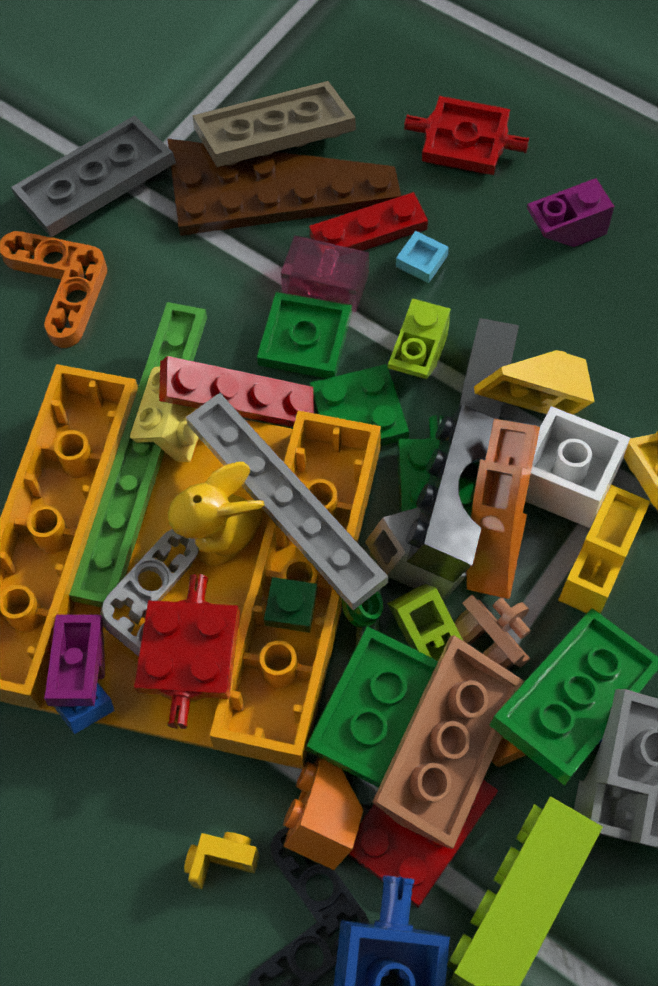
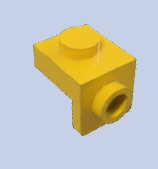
M224 832L223 838L201 833L198 845L191 844L188 850L184 872L189 873L188 881L193 887L203 889L210 862L255 874L260 856L257 847L251 846V839L241 834Z

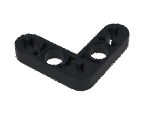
M288 827L279 830L273 837L271 854L275 864L316 920V923L259 966L250 976L248 986H262L260 982L262 977L268 975L271 980H275L285 973L284 969L278 965L285 958H287L292 972L302 980L298 986H312L336 967L337 955L335 957L331 956L327 943L317 933L325 928L330 938L339 930L338 919L343 915L348 920L357 917L361 923H369L366 913L335 870L319 863L307 868L298 880L294 878L292 874L301 871L299 865L291 856L285 859L280 856L285 851L283 842L286 840ZM302 856L306 863L309 865L312 860L305 856ZM316 875H324L333 883L332 895L325 901L317 902L307 895V883ZM339 940L334 943L336 948H338ZM305 944H315L323 952L324 959L322 965L313 972L303 971L296 964L297 951ZM289 978V979H287L284 983H282L280 986H293V985H292V982H291V980H290V978Z

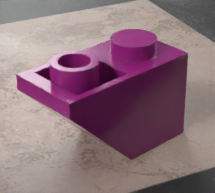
M597 178L527 204V210L544 238L572 247L606 235L615 207Z

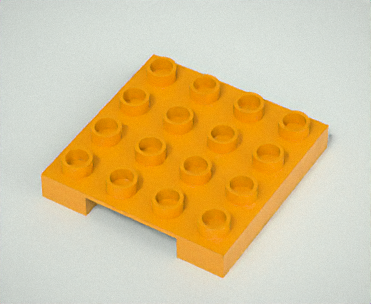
M59 364L55 366L0 517V702L59 715L53 706H48L44 699L56 615H100L101 607L73 602L69 594L138 390L136 379ZM304 411L297 412L293 429L245 420L358 543L380 453L381 426ZM199 438L191 462H176L164 452L126 575L155 543L172 529L169 525L168 511L174 498L191 485L205 483L214 471L224 466ZM242 486L233 493V495L240 496L246 500H254ZM261 508L263 515L261 524L254 538L231 560L217 566L208 565L200 561L196 556L192 566L161 600L170 602L186 600L190 575L196 574L199 579V574H202L209 578L205 601L211 604L238 605L240 620L229 699L204 698L195 702L191 701L187 721L188 727L186 729H180L179 726L178 729L169 727L167 723L169 722L172 700L162 695L138 694L136 692L134 684L139 656L115 638L103 626L105 678L98 679L97 682L111 698L115 711L95 723L303 769L308 753L305 749L312 736L342 611V598ZM181 543L177 547L172 546L168 557L163 563L169 568L170 563L177 555H184L186 547ZM145 571L138 576L139 585L147 591H155L162 587V580L155 572ZM272 577L317 584L318 592L310 633L265 626L264 616ZM127 605L120 609L115 607L112 616L118 621L120 618L126 617L133 622L128 616L130 608ZM143 617L138 625L133 622L135 624L131 632L133 636L137 635L140 627L145 623Z

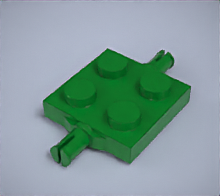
M437 415L429 417L430 438L399 439L400 512L418 508L416 507L418 496L424 485L429 482L431 475L426 472L428 461L433 452L438 449L440 440L436 439L435 436L444 418L442 415H439L438 422ZM477 477L459 478L458 483L461 503L470 517Z

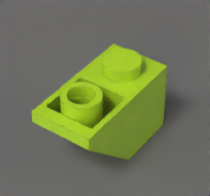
M412 298L390 357L388 369L427 379L437 367L446 342L451 309Z

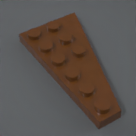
M168 139V147L173 152L176 161L171 166L180 236L348 213L401 196L395 166L273 152L268 156H257L239 161L234 165L217 167L203 143Z

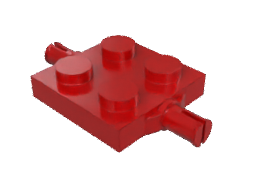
M439 96L436 108L428 119L407 114L404 124V130L425 133V145L422 151L423 162L494 175L498 158L502 155L504 149L526 154L529 143L528 137L508 134L507 125L510 109Z
M196 574L190 575L186 600L177 602L148 600L134 689L138 694L162 695L172 700L167 725L178 729V726L180 729L188 727L187 721L191 701L195 702L204 698L229 699L240 609L238 605L211 604L205 601L209 578L202 574H199V579Z

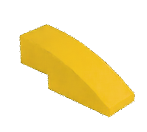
M611 484L558 601L585 613L593 608L601 614L651 501Z

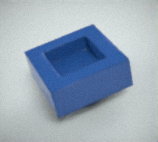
M98 682L95 706H53L74 734L115 711L111 698Z

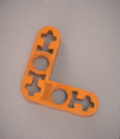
M22 231L6 234L0 240V254L4 263L9 268L61 279L46 316L44 326L49 340L54 346L59 348L74 346L83 336L107 274V265L102 251L91 245ZM59 252L63 254V257L57 263L47 264L43 261L49 253ZM82 266H88L86 273H84ZM82 290L87 293L80 302L71 303L66 300L72 291ZM66 313L69 314L68 321L71 328H64L67 322ZM57 328H64L62 333H58Z

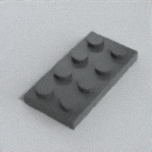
M134 115L15 184L11 189L20 204L46 233L53 237L172 166L176 161L173 152Z

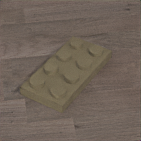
M329 81L192 115L194 129L217 167L234 165L239 161L257 156H268L273 152L291 147H302L310 142L325 138H336L344 133L356 130L355 116Z

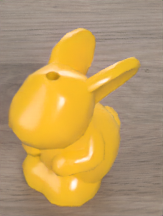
M245 462L224 465L214 471L205 483L191 485L178 494L170 505L168 511L169 525L176 534L185 538L195 539V544L198 547L197 557L208 565L217 566L231 560L250 543L261 524L263 517L261 508L265 505L264 501L246 500L240 496L233 495L244 484L250 473V467Z

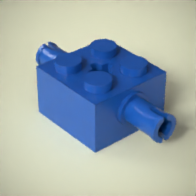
M383 875L384 884L380 920H375L374 924L341 920L334 986H381L382 977L388 976L389 971L397 975L396 983H389L387 986H445L450 937L436 931L413 929V925L409 924L414 879Z

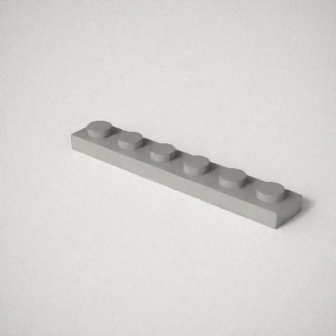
M221 393L186 416L187 425L223 465L235 462H245L249 465L250 473L242 487L254 500L264 501L265 505L262 509L352 610L356 609L388 583L386 573Z

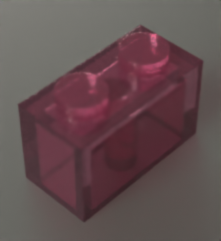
M294 235L281 270L282 292L352 305V311L356 312L369 276V252Z

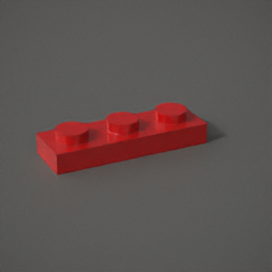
M412 192L310 225L309 234L322 264L412 235L415 231L427 230L428 219L415 193Z

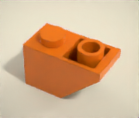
M318 757L314 764L306 762L298 777L296 787L301 789L299 800H293L286 813L283 825L288 827L289 830L283 847L335 870L353 849L363 808L342 769Z

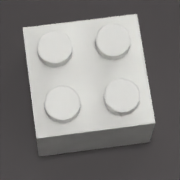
M551 406L540 426L525 501L591 528L621 466L630 437Z

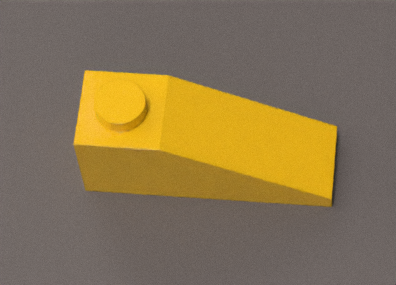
M558 350L503 366L474 386V392L477 395L547 414L552 406L574 415L595 402L586 359Z

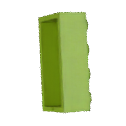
M551 796L543 809L534 804L516 837V840L523 843L521 850L519 851L511 846L493 881L501 885L497 894L487 890L470 921L471 924L478 927L473 938H470L463 934L447 963V967L454 971L449 981L450 984L453 986H521L603 826Z

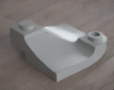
M616 689L608 723L597 755L585 780H579L574 810L603 826L600 835L658 848V699L626 689Z

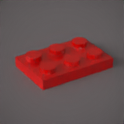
M483 780L453 849L440 845L399 825L374 804L359 824L353 849L347 856L382 882H384L383 875L414 879L411 903L419 909L497 795L498 790Z

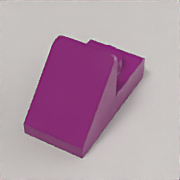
M56 615L44 699L48 706H95L98 679L105 678L102 616Z

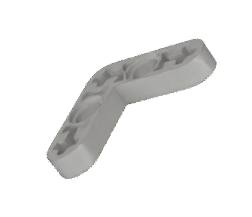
M173 529L166 532L109 593L103 602L100 615L102 616L104 628L138 656L144 623L137 635L133 636L131 634L135 626L133 622L138 625L142 617L145 619L148 600L161 601L192 566L198 554L195 539L178 535ZM181 543L186 547L184 555H177L168 568L163 562L168 557L171 547H177ZM145 571L155 572L162 580V587L155 591H147L139 585L138 576ZM113 605L119 609L127 605L130 608L128 616L133 622L126 617H122L118 621L112 617L115 610Z

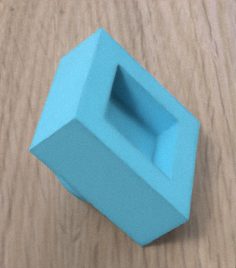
M415 231L396 257V267L429 283L448 257L449 247Z

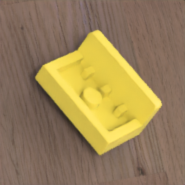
M160 366L154 367L151 370L130 438L136 443L154 442L176 462H191L199 437L187 425L186 416L197 408L160 402Z

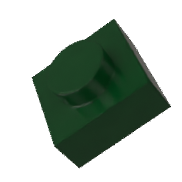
M272 577L264 616L265 626L310 633L318 592L317 584Z

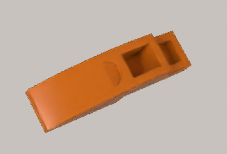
M494 418L486 460L480 459L471 519L482 529L473 565L467 570V590L510 599L527 514L523 513L540 431V427L536 425Z

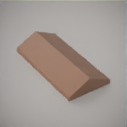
M450 636L372 802L399 825L440 845L453 849L502 738V735L490 727L489 724L494 715L525 681L458 637Z

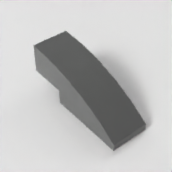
M479 318L459 407L464 404L489 417L500 418L503 402L475 394L474 386L499 368L511 364L519 325Z

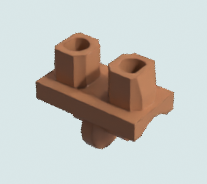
M473 595L462 603L467 609L458 617L454 624L465 643L471 645L484 632H487L495 643L482 654L508 670L514 664L521 668L531 660L507 632L512 629L520 639H523L531 632L522 621L529 612V608L523 602L511 608L503 598L498 599L493 604V608L501 616L498 620Z

